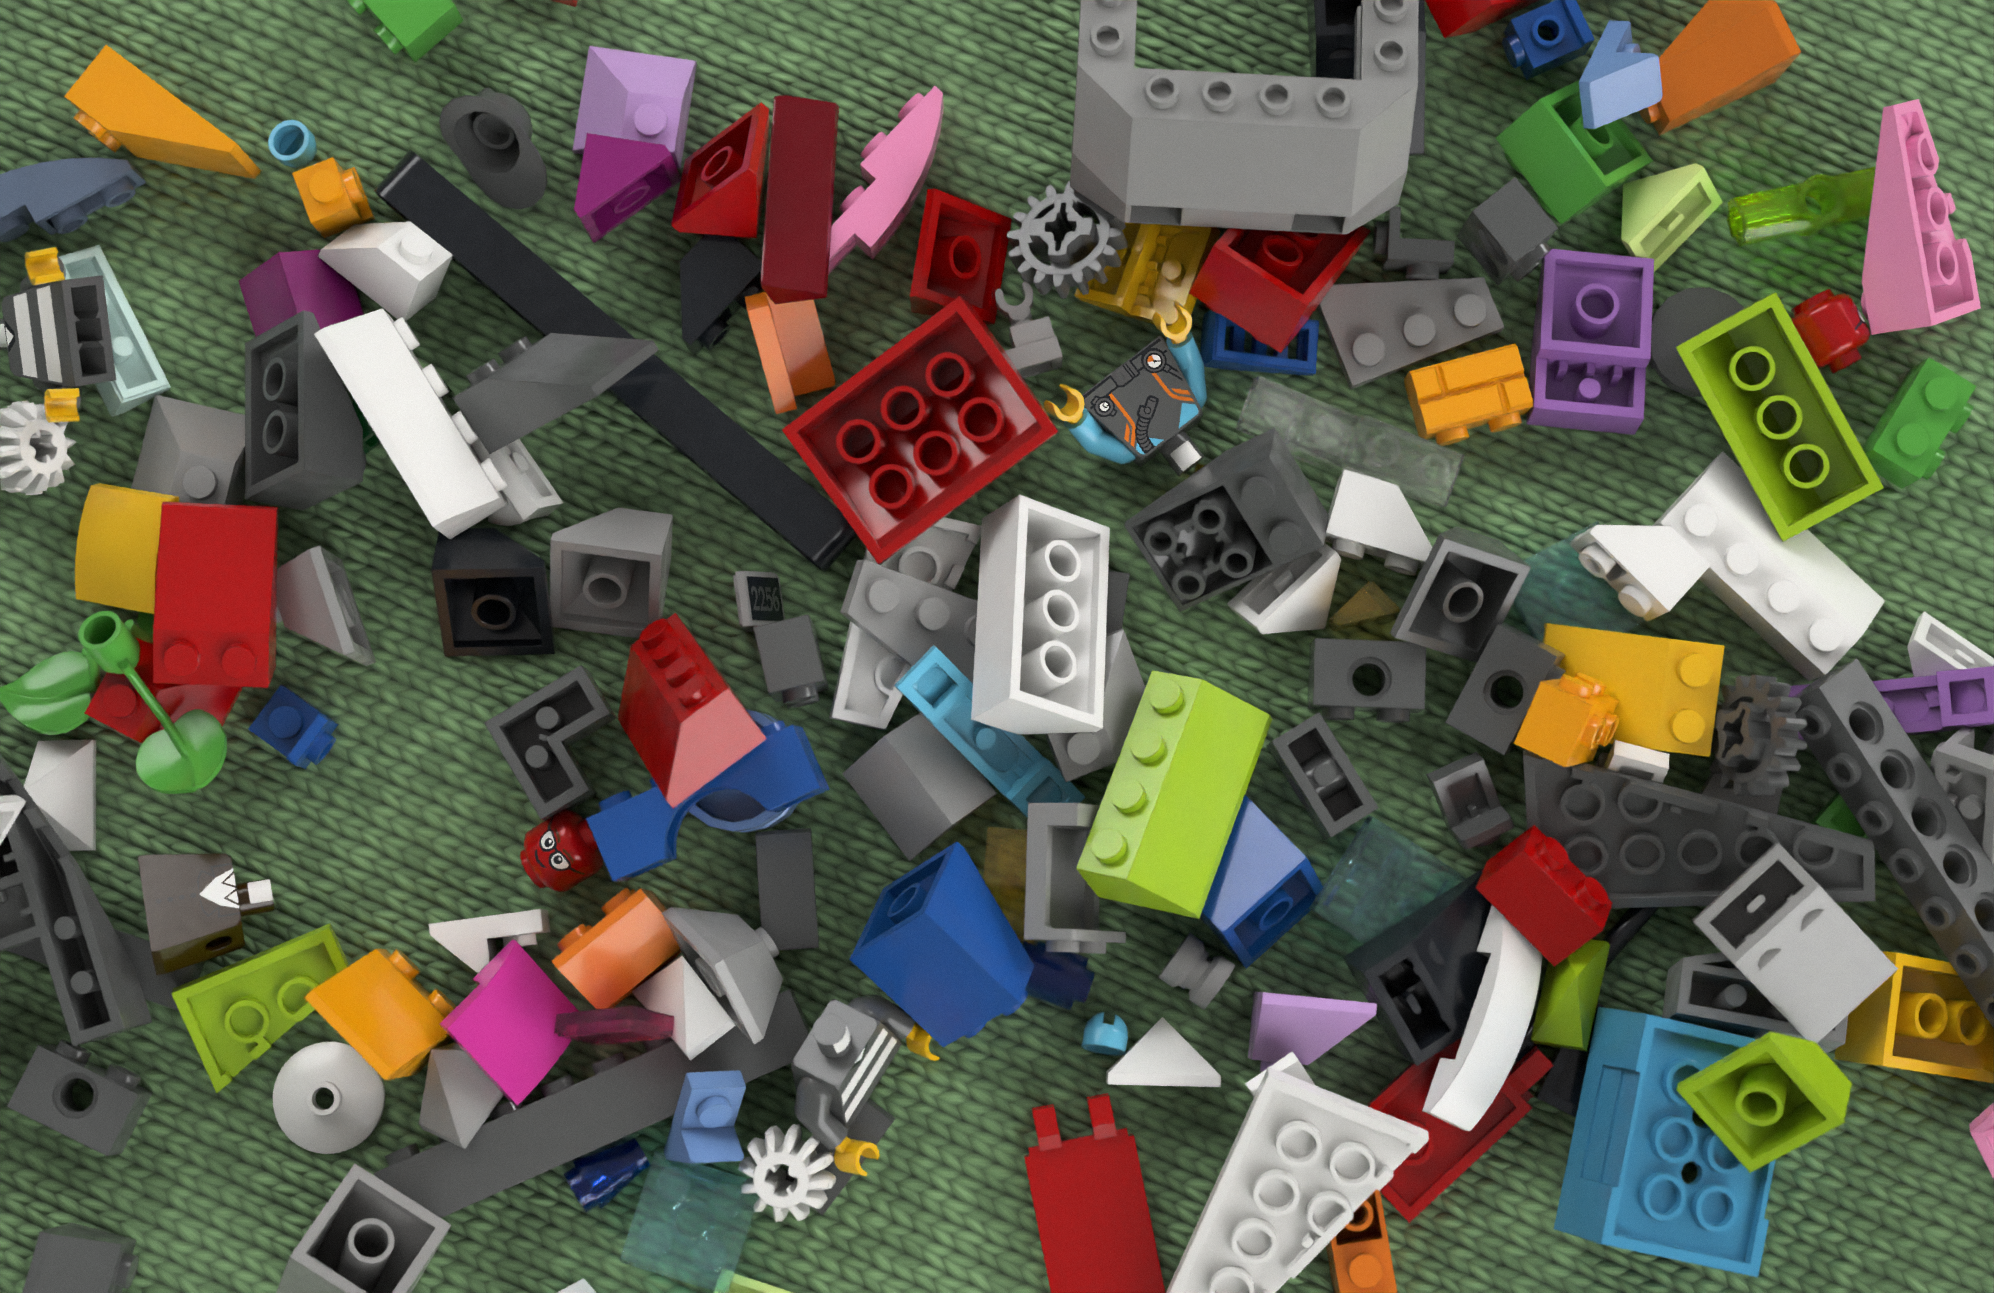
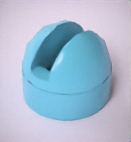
M286 120L275 126L270 133L268 139L269 150L283 165L299 168L306 166L313 160L317 152L316 140L312 132L303 123L297 120Z
M1104 1012L1093 1015L1086 1023L1081 1047L1085 1050L1104 1055H1125L1128 1028L1124 1020L1115 1014L1113 1025L1104 1023Z

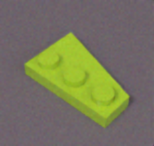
M331 923L173 988L172 997L216 1093L228 1085L233 1077L253 1060L256 1061L270 1049L272 1044L297 1022H301L315 1010L304 999L312 989L349 966Z

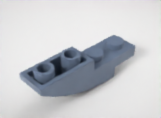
M69 158L41 162L0 174V242L12 241L22 236L29 230L28 224L33 221L50 235L57 232L58 234L70 233L87 222V215L105 205L109 208L116 207L130 200L136 193L135 189L145 184L146 181L143 175L128 160L110 158Z

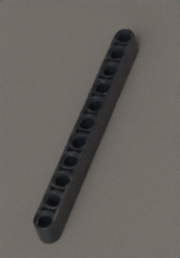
M409 150L374 190L407 222H412L453 255L452 260L543 337L550 333L636 339L413 151ZM655 354L606 389L821 571L826 572L857 536L839 509Z

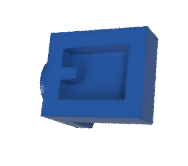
M281 684L248 729L286 756V760L293 765L306 769L311 762L315 765L320 763L329 753L336 741V738L331 734L339 724L288 687Z

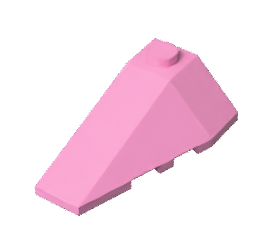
M1919 99L1883 107L1862 273L1863 293L1861 296V308L1865 318L1869 321L1871 335L1929 327L1981 308L1969 245L1966 238L1955 239L1948 215L1952 214L1956 209L1951 192L1943 193L1937 186L1934 177L1938 169L1939 157Z

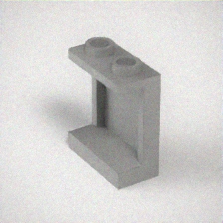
M1028 803L1024 939L1046 940V952L1106 954L1107 943H1126V932L1101 931L1099 929V897L1076 869L1100 805L1084 803Z

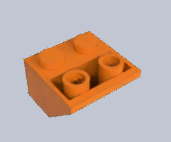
M628 887L623 889L601 908L606 917L593 927L590 924L588 926L581 924L557 943L558 948L562 952L551 962L600 1014L611 1011L633 993V990L682 953L662 914L667 909L653 891L641 888L635 891L634 889L629 890Z

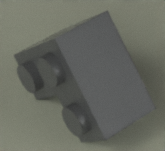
M580 665L484 722L540 819L546 821L561 811L575 808L597 794L570 746L617 719L590 671Z

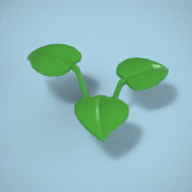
M111 611L94 613L82 623L78 632L79 642L84 647L82 653L68 651L53 655L36 664L17 680L0 687V701L16 721L34 732L45 735H58L77 728L90 717L84 712L92 700L91 694L96 693L101 684L99 667L108 673L125 674L164 727V730L157 731L144 740L135 760L136 771L149 788L165 794L193 793L197 789L209 784L219 773L225 761L227 737L219 721L212 714L204 710L194 709L185 713L173 723L134 670L140 658V644L136 638L153 644L154 614L139 612L137 619L138 627L133 620H127L123 623L119 616Z

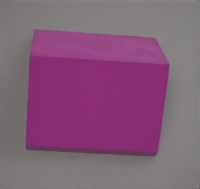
M587 133L574 211L593 243L680 183L681 177L672 154L662 144Z
M321 249L278 252L238 281L256 337L303 310L314 313L320 329L364 315L357 288L318 257Z

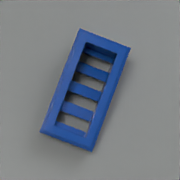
M1209 310L1204 314L1202 321L1200 355L1204 367L1313 376L1316 374L1319 320L1308 319L1297 333L1295 360L1287 358L1288 345L1281 353L1274 349L1273 356H1266L1267 344L1257 341L1253 336L1251 353H1244L1245 330L1225 316ZM1226 327H1230L1229 350H1224Z

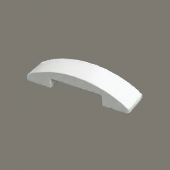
M1493 905L1491 906L1476 952L1488 957L1489 960L1456 1058L1453 1060L1440 1057L1422 1110L1465 1131H1471L1482 1118L1503 1086L1516 1060L1531 1020L1541 974L1542 954Z

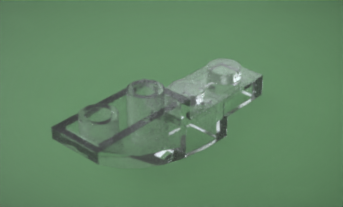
M1261 376L1253 379L1236 426V430L1253 437L1276 428L1294 458L1340 475L1345 469L1396 484L1404 496L1440 507H1446L1465 456L1368 415L1358 417Z

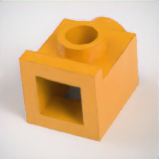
M334 157L292 173L309 220L324 238L347 230L354 224H363L375 219L355 167L343 170Z

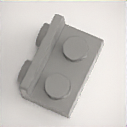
M1962 727L1946 742H1941L1936 747L1931 758L1930 768L1991 863L1994 864V755L1974 749L1975 731Z

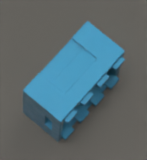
M1598 1007L1554 1229L1603 1245L1758 1277L1769 1220L1764 1219L1775 1160L1750 1173L1706 1123L1700 1127L1695 1125L1692 1118L1694 1109L1676 1090L1679 1082L1756 1039L1654 1015ZM1693 1162L1697 1168V1176L1693 1182L1687 1184L1681 1177V1170L1686 1163Z

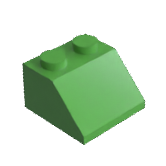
M1579 80L1539 99L1495 138L1504 149L1508 163L1516 171L1524 175L1536 191L1540 205L1546 212L1555 216L1560 224L1585 212L1653 162L1621 118L1596 129L1584 128Z

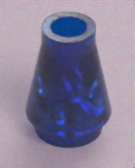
M632 1138L621 1145L573 1161L574 1167L563 1173V1176L586 1213L596 1206L600 1210L604 1208L642 1171L651 1167L636 1139Z

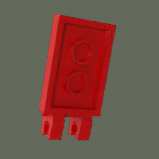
M1462 1037L1418 1066L1411 1062L1365 1105L1428 1131V1142L1416 1154L1412 1152L1393 1171V1178L1380 1190L1384 1197L1409 1223L1532 1109L1528 1101L1533 1095L1528 1090L1554 1066L1536 1045L1519 1062L1512 1066L1492 1104L1471 1131L1459 1129L1422 1111L1440 1057L1455 1060Z
M1103 1093L1086 1097L1093 1134L1062 1141L1054 1104L1031 1108L1039 1145L1028 1147L1029 1154L1024 1155L1051 1293H1166L1135 1137L1133 1133L1128 1134L1127 1128L1116 1130L1109 1094Z

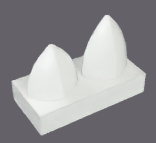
M479 438L470 444L481 462L488 458L493 461L507 484V487L499 491L507 505L489 515L488 522L503 526L517 525L529 519L548 516L563 504V501L520 439L491 454L488 453Z

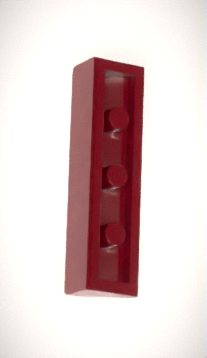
M788 95L774 97L760 280L763 290L774 304L827 298L839 106L837 103Z

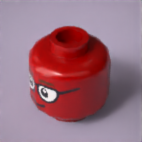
M1830 288L1791 309L1795 316L1791 320L1818 369L1828 365L1832 374H1835L1862 359L1858 349L1869 340L1870 330L1850 295H1834Z
M571 810L561 811L529 830L524 837V850L520 852L521 863L533 883L539 888L544 889L548 887L553 891L561 893L568 891L596 874L602 868L604 861L586 818H582Z

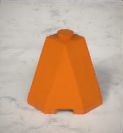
M1708 0L1659 57L1663 96L1658 103L1639 111L1642 119L1647 124L1653 123L1658 135H1662L1775 83L1801 53L1778 4L1774 0Z

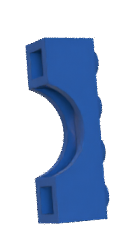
M781 720L760 728L767 738L765 741L674 808L666 801L653 778L649 780L652 789L632 797L630 790H627L599 802L598 805L601 812L586 818L612 881L626 882L677 859V836L684 817L698 801L712 793L730 789L739 790L753 797L767 811L779 813L830 790L803 727L796 725L786 727L784 721Z

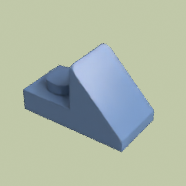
M1609 20L1579 80L1584 128L1596 129L1652 106L1662 99L1659 57L1653 53H1641L1639 44L1632 42L1630 21Z
M741 1070L686 1073L664 1148L666 1160L690 1164L743 1161L744 1154L734 1128L746 1089Z

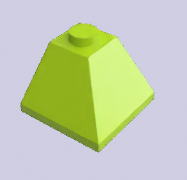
M1769 1032L1679 1082L1676 1090L1751 1173L1843 1124L1852 1083L1815 1041Z

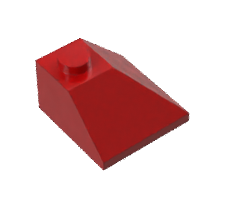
M136 638L140 644V658L134 670L163 707L172 722L175 723L182 715L191 710L201 709L212 714L223 726L244 687L153 683V644ZM107 672L84 712L86 715L140 743H143L151 734L164 730L162 724L125 674Z

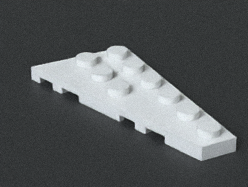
M1268 1067L1166 1293H1276L1290 1277L1294 1279L1354 1218L1353 1213L1376 1189L1380 1191L1393 1178V1171L1412 1152L1416 1154L1428 1142V1131Z

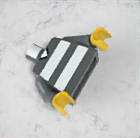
M57 247L26 252L25 265L28 275L21 281L20 292L5 296L1 303L3 318L0 319V350L8 351L10 370L15 376L32 379L34 386L45 394L44 410L48 422L79 421L77 409L81 403V386L116 380L103 275L65 280L67 275L66 268L61 259L57 257Z
M876 994L854 998L848 1005L836 999L831 1000L821 1016L814 1022L811 1032L797 1052L791 1065L796 1090L794 1104L796 1117L827 1149L835 1148L834 1161L839 1170L867 1176V1172L860 1166V1155L878 1160L880 1157L879 1150L874 1143L849 1139L847 1134L901 1047L902 1043L900 1040L906 1038L907 1047L913 1053L933 1061L940 1059V1057L932 1054L929 1050V1043L933 1037L917 1022L915 1023L902 1008L883 996Z

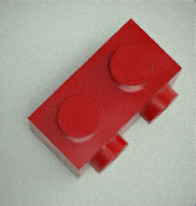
M1535 825L1486 862L1476 885V889L1554 967L1604 930L1613 904L1609 900L1604 887L1593 877H1586L1569 860L1564 847L1556 839L1546 837Z

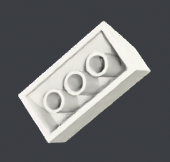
M382 308L325 327L314 333L429 522L436 530L447 538L452 539L507 505L499 492L507 487L504 478L490 458L483 462L479 460L470 445L478 440L476 433L461 410L454 415L450 413L441 398L449 393V390L432 364L423 368L412 350L420 346V343L403 317L394 321Z
M1723 451L1652 525L1672 526L1711 565L1699 580L1808 681L1826 675L1864 634L1885 602L1881 596L1808 529L1782 542L1744 471Z
M1018 495L982 518L971 720L1017 735L1097 732L1103 729L1109 527L1022 495Z

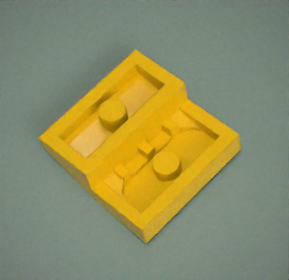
M1125 223L1126 228L1122 231L1128 245L1127 248L1116 250L1122 262L1121 266H1106L1104 272L1108 281L1105 284L1093 278L1088 281V294L1083 295L1077 287L1074 295L1077 299L1150 324H1154L1152 317L1157 311L1164 318L1166 326L1172 325L1178 318V310L1175 308L1174 302L1180 303L1190 315L1192 314L1197 298L1189 294V291L1213 245L1218 241L1221 231L1217 227Z
M101 483L90 486L80 519L76 544L75 594L77 600L154 614L161 505L163 502H180L179 496Z

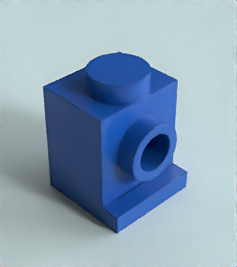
M1555 0L1511 19L1504 31L1506 37L1502 39V44L1510 64L1514 68L1520 66L1526 80L1585 55L1595 39L1576 0ZM1548 26L1554 40H1543L1538 34V29Z

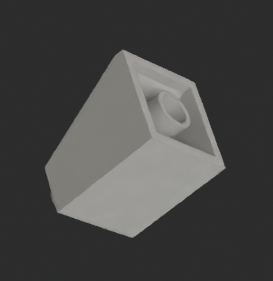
M354 1164L289 1256L276 1293H412L449 1231L451 1224L357 1164Z

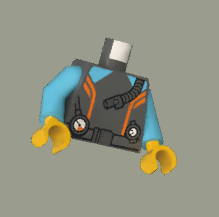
M1174 302V306L1178 310V318L1175 323L1166 326L1164 318L1157 311L1152 317L1156 328L1168 337L1166 342L1161 336L1157 337L1082 395L1076 389L1060 384L1059 387L1067 394V403L1062 409H1059L1054 403L1045 400L1044 409L1052 416L1063 420L1065 427L1088 453L1119 464L1133 461L1139 467L1145 465L1161 453L1180 477L1205 457L1187 435V432L1201 421L1203 416L1201 408L1207 400L1204 363L1194 337L1190 332L1192 317L1180 303Z

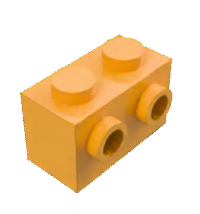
M1576 673L1574 677L1563 674L1560 679L1541 681L1514 744L1565 768L1591 762L1599 745L1606 747L1617 729L1619 716L1613 713L1619 700L1604 694L1607 688L1606 684L1581 673Z

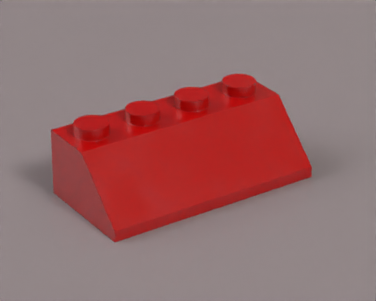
M676 613L667 619H658L649 624L641 632L639 640L631 645L617 719L664 798L674 808L767 738L715 664Z

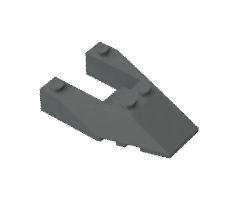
M0 754V796L18 795L26 801L0 845V952L40 939L73 1046L102 1040L152 1023L136 968L80 866Z

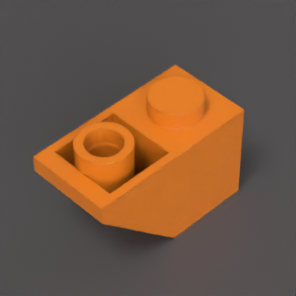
M1376 1189L1353 1213L1354 1218L1326 1245L1334 1293H1397L1381 1193Z

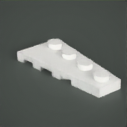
M944 517L880 566L953 591L965 569L964 566L974 546L981 536V526ZM866 548L864 560L879 565ZM851 621L829 718L885 730L903 695L894 685L912 667L896 654L887 651Z

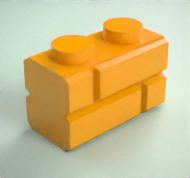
M1515 343L1411 370L1404 378V385L1410 407L1413 410L1419 439L1425 441L1435 438L1437 446H1446L1468 439L1469 433L1467 429L1488 424L1491 433L1516 427L1522 424L1520 415L1527 414L1533 407V399L1527 378L1524 375L1519 350Z

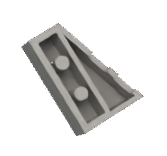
M1722 952L1683 957L1668 969L1662 1013L1663 1018L1758 1039L1769 1032L1805 1039ZM1848 1015L1817 1043L1826 1054L1845 1044Z

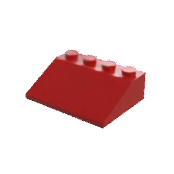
M960 296L782 429L783 433L879 565L1059 433L1002 346L970 302Z

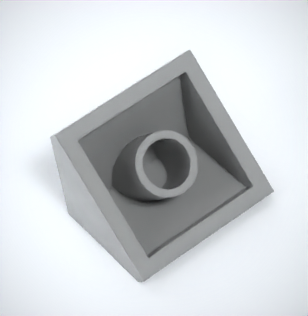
M921 713L882 737L842 773L909 861L997 794L985 777Z

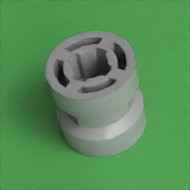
M1189 933L1168 960L1158 978L1171 987L1180 986L1183 989L1187 987L1189 989V1000L1204 1010L1226 982L1235 965L1223 956H1215L1212 959L1208 957L1209 953L1205 951L1204 942Z

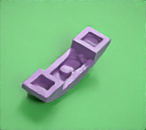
M1994 666L1937 671L1936 675L1872 681L1908 736L1994 724ZM1810 684L1791 686L1788 697H1794ZM1798 731V739L1805 741Z

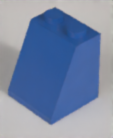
M1245 795L1200 919L1247 969L1328 894L1307 857Z
M958 841L883 888L850 957V960L943 1048L962 1036L966 1038L975 1036L988 1021L1001 1013L1004 1016L1014 1013L1027 998L1028 991L1025 988L1034 969V964L966 849Z

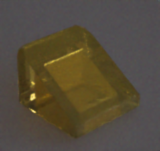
M1368 581L1328 621V626L1333 631L1392 618L1401 610L1373 581L1371 583Z

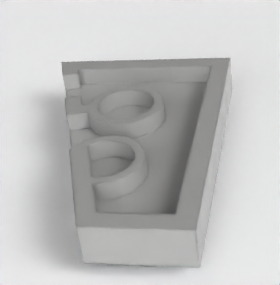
M1484 277L1335 284L1317 307L1350 390L1494 335L1504 329L1503 322Z
M857 560L840 613L887 651L896 654L911 667L933 645L936 646L973 683L977 600L872 562Z

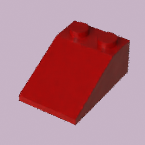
M1363 225L1348 234L1229 228L1213 245L1189 294L1205 303L1213 312L1225 316L1249 332L1257 341L1267 344L1281 353L1308 321L1366 241L1371 231Z
M183 502L162 503L153 622V683L269 687L276 669L278 507Z

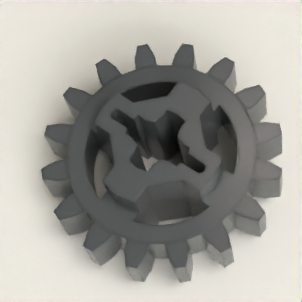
M1068 181L1064 193L1057 194L1052 185L1046 186V199L1040 202L1037 198L1030 196L1027 198L1031 211L1028 214L1015 212L1013 218L1020 230L1007 232V238L1013 247L1008 252L1009 257L1023 282L1027 281L1029 284L1034 282L1041 295L1045 296L1053 286H1055L1061 299L1067 298L1070 287L1077 286L1080 292L1086 295L1089 293L1088 281L1093 278L1102 284L1108 281L1104 272L1106 266H1121L1122 262L1116 250L1127 248L1128 242L1122 231L1126 228V224L1071 188L1070 181ZM1084 214L1091 216V217L1083 218ZM1092 217L1096 219L1100 224H1095ZM1035 255H1040L1043 262H1051V266L1039 261Z
M1752 674L1751 677L1737 676L1735 686L1724 685L1722 687L1724 702H1717L1711 753L1715 754L1716 759L1712 762L1709 769L1711 773L1722 774L1720 786L1722 788L1734 789V795L1750 797L1774 796L1775 787L1786 788L1789 785L1787 770L1799 771L1801 767L1795 756L1797 750L1806 749L1807 743L1802 739H1798V731L1807 726V719L1796 718L1795 713L1802 702L1800 698L1788 697L1791 685L1788 683L1777 682V678L1773 676Z

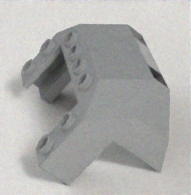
M1080 0L1070 187L1124 223L1348 234L1399 204L1408 170L1418 87L1419 0H1361V6H1357L1355 15L1354 79L1134 68L1137 0Z

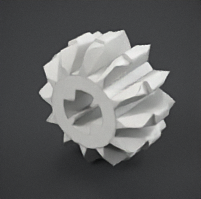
M19 401L13 402L7 408L0 409L1 490H6L10 493L20 492L26 495L42 494L43 491H47V488L57 487L59 484L64 483L62 470H68L75 465L67 455V449L77 443V441L70 438H65L64 431L68 422H48L45 416L44 404L35 405L34 402Z
M793 1124L788 1129L786 1135L783 1134L777 1125L769 1127L765 1132V1140L755 1137L747 1145L751 1156L743 1158V1161L739 1163V1171L750 1177L741 1185V1193L758 1194L759 1199L753 1206L754 1212L763 1211L767 1205L772 1206L775 1223L778 1221L782 1222L789 1211L798 1221H801L809 1215L810 1207L820 1209L828 1199L824 1190L831 1189L836 1181V1176L825 1170L834 1160L833 1153H817L815 1148L819 1145L820 1141L814 1135L806 1142L801 1140L802 1131L799 1124ZM782 1164L789 1166V1175L795 1178L793 1182L786 1180V1171L779 1168Z

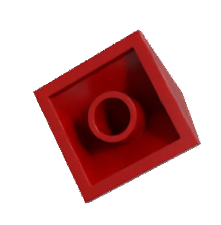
M762 102L685 159L671 226L678 232L757 238L769 171V108Z
M927 189L910 291L911 312L933 316L960 296L970 302L985 324H995L997 314L995 293L997 289H1001L1009 241L1007 232L1011 229L1012 219L938 189Z

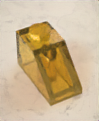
M988 827L983 880L1022 944H1034V940L1024 939L1027 830Z

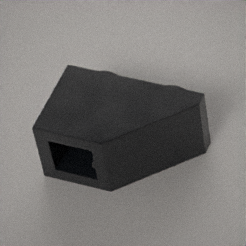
M705 234L680 260L682 338L687 349L695 356L704 346L711 350L723 340L731 328L727 323L729 319L741 307L747 311L746 296L765 292L760 281L762 262L734 236Z

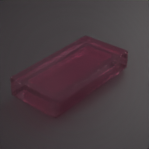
M636 1006L556 1014L554 1033L558 1034V1037L595 1046L667 1039L668 1036H673L674 1016Z

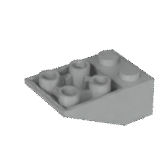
M1779 843L1771 846L1692 919L1693 923L1806 1040L1815 1041L1816 1043L1898 970Z

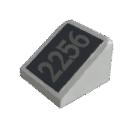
M756 571L735 572L733 581L739 625L743 630L753 632V627L785 620L780 578L777 574Z

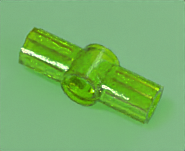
M1876 167L1834 176L1816 174L1807 178L1802 183L1734 197L1727 203V223L1731 237L1737 241L1739 247L1796 234L1799 236H1812L1827 227L1868 219L1870 217ZM1805 196L1812 197L1819 203L1821 215H1817L1808 209L1805 203Z

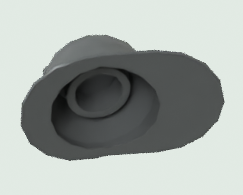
M485 88L476 96L464 95L453 98L443 107L439 120L443 138L463 163L475 183L490 199L503 207L519 210L532 207L543 197L547 186L546 167L538 150L531 141L533 133L531 118L522 104L504 93L494 92L490 88Z

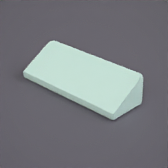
M100 245L59 256L58 258L61 259L66 268L67 275L65 280L103 275L116 380L95 383L110 415L114 417L123 414L154 398L155 395L168 391L171 386Z

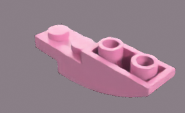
M936 86L925 96L920 93L915 94L899 112L898 118L901 122L888 135L883 132L878 133L863 149L861 157L864 160L860 164L862 178L870 186L867 189L861 185L855 188L839 208L843 214L831 226L828 275L856 246L873 260L892 238L909 213L923 187L933 162L940 136L944 103L943 92Z

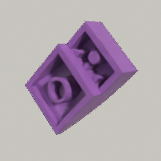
M1552 249L1542 258L1529 375V389L1533 399V407L1527 412L1526 424L1635 435L1644 420L1646 367L1651 359L1654 259Z

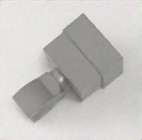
M1027 281L1022 283V293L1025 299L1017 306L1006 303L1001 289H997L995 293L997 309L1003 316L1009 319L1012 326L1009 327V339L1012 349L1005 350L1023 379L1062 368L1063 360L1058 339L1054 334L1049 316L1032 320L1030 310L1033 305V290Z

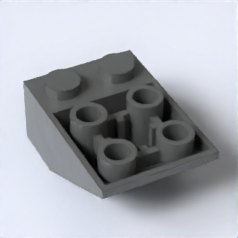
M1273 428L1226 450L1128 519L1124 526L1177 609L1181 612L1324 547L1329 515L1276 428Z

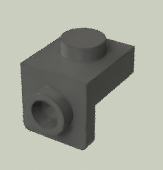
M1393 206L1386 212L1384 221H1375L1373 254H1382L1381 271L1406 272V278L1414 281L1439 279V274H1447L1454 263L1455 241L1400 238L1401 207Z
M1477 751L1426 774L1448 831L1464 849L1492 844L1499 839L1502 833L1514 828L1511 816L1500 804L1485 761Z

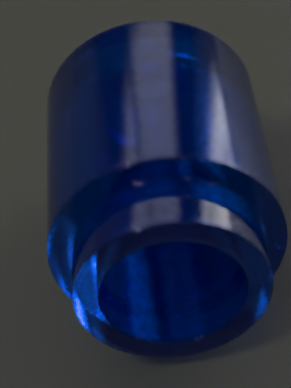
M1039 940L1038 944L1035 945L1024 941L1023 947L1034 964V969L1025 988L1028 991V996L1069 1011L1074 1000L1085 1004L1096 973L1086 969L1089 958L1073 952H1046V942Z

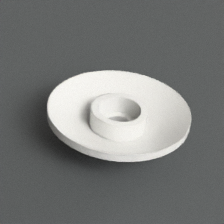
M341 1042L316 1043L296 1052L281 1068L273 1089L274 1113L282 1131L292 1142L303 1149L321 1154L340 1153L361 1144L377 1127L385 1105V1088L382 1077L351 1045ZM323 1087L331 1090L334 1095V1102L328 1109H322L316 1103V1094Z

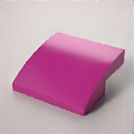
M512 939L472 979L478 986L440 1023V1026L507 1099L518 1106L557 1062L585 1018L519 943Z

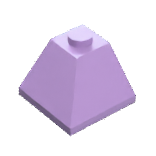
M589 46L573 153H584L587 133L665 145L672 154L676 167L681 168L697 66L696 61Z
M1254 992L1248 1058L1261 1060L1260 1071L1262 1072L1292 1051L1302 1065H1309L1376 1015L1377 1003Z

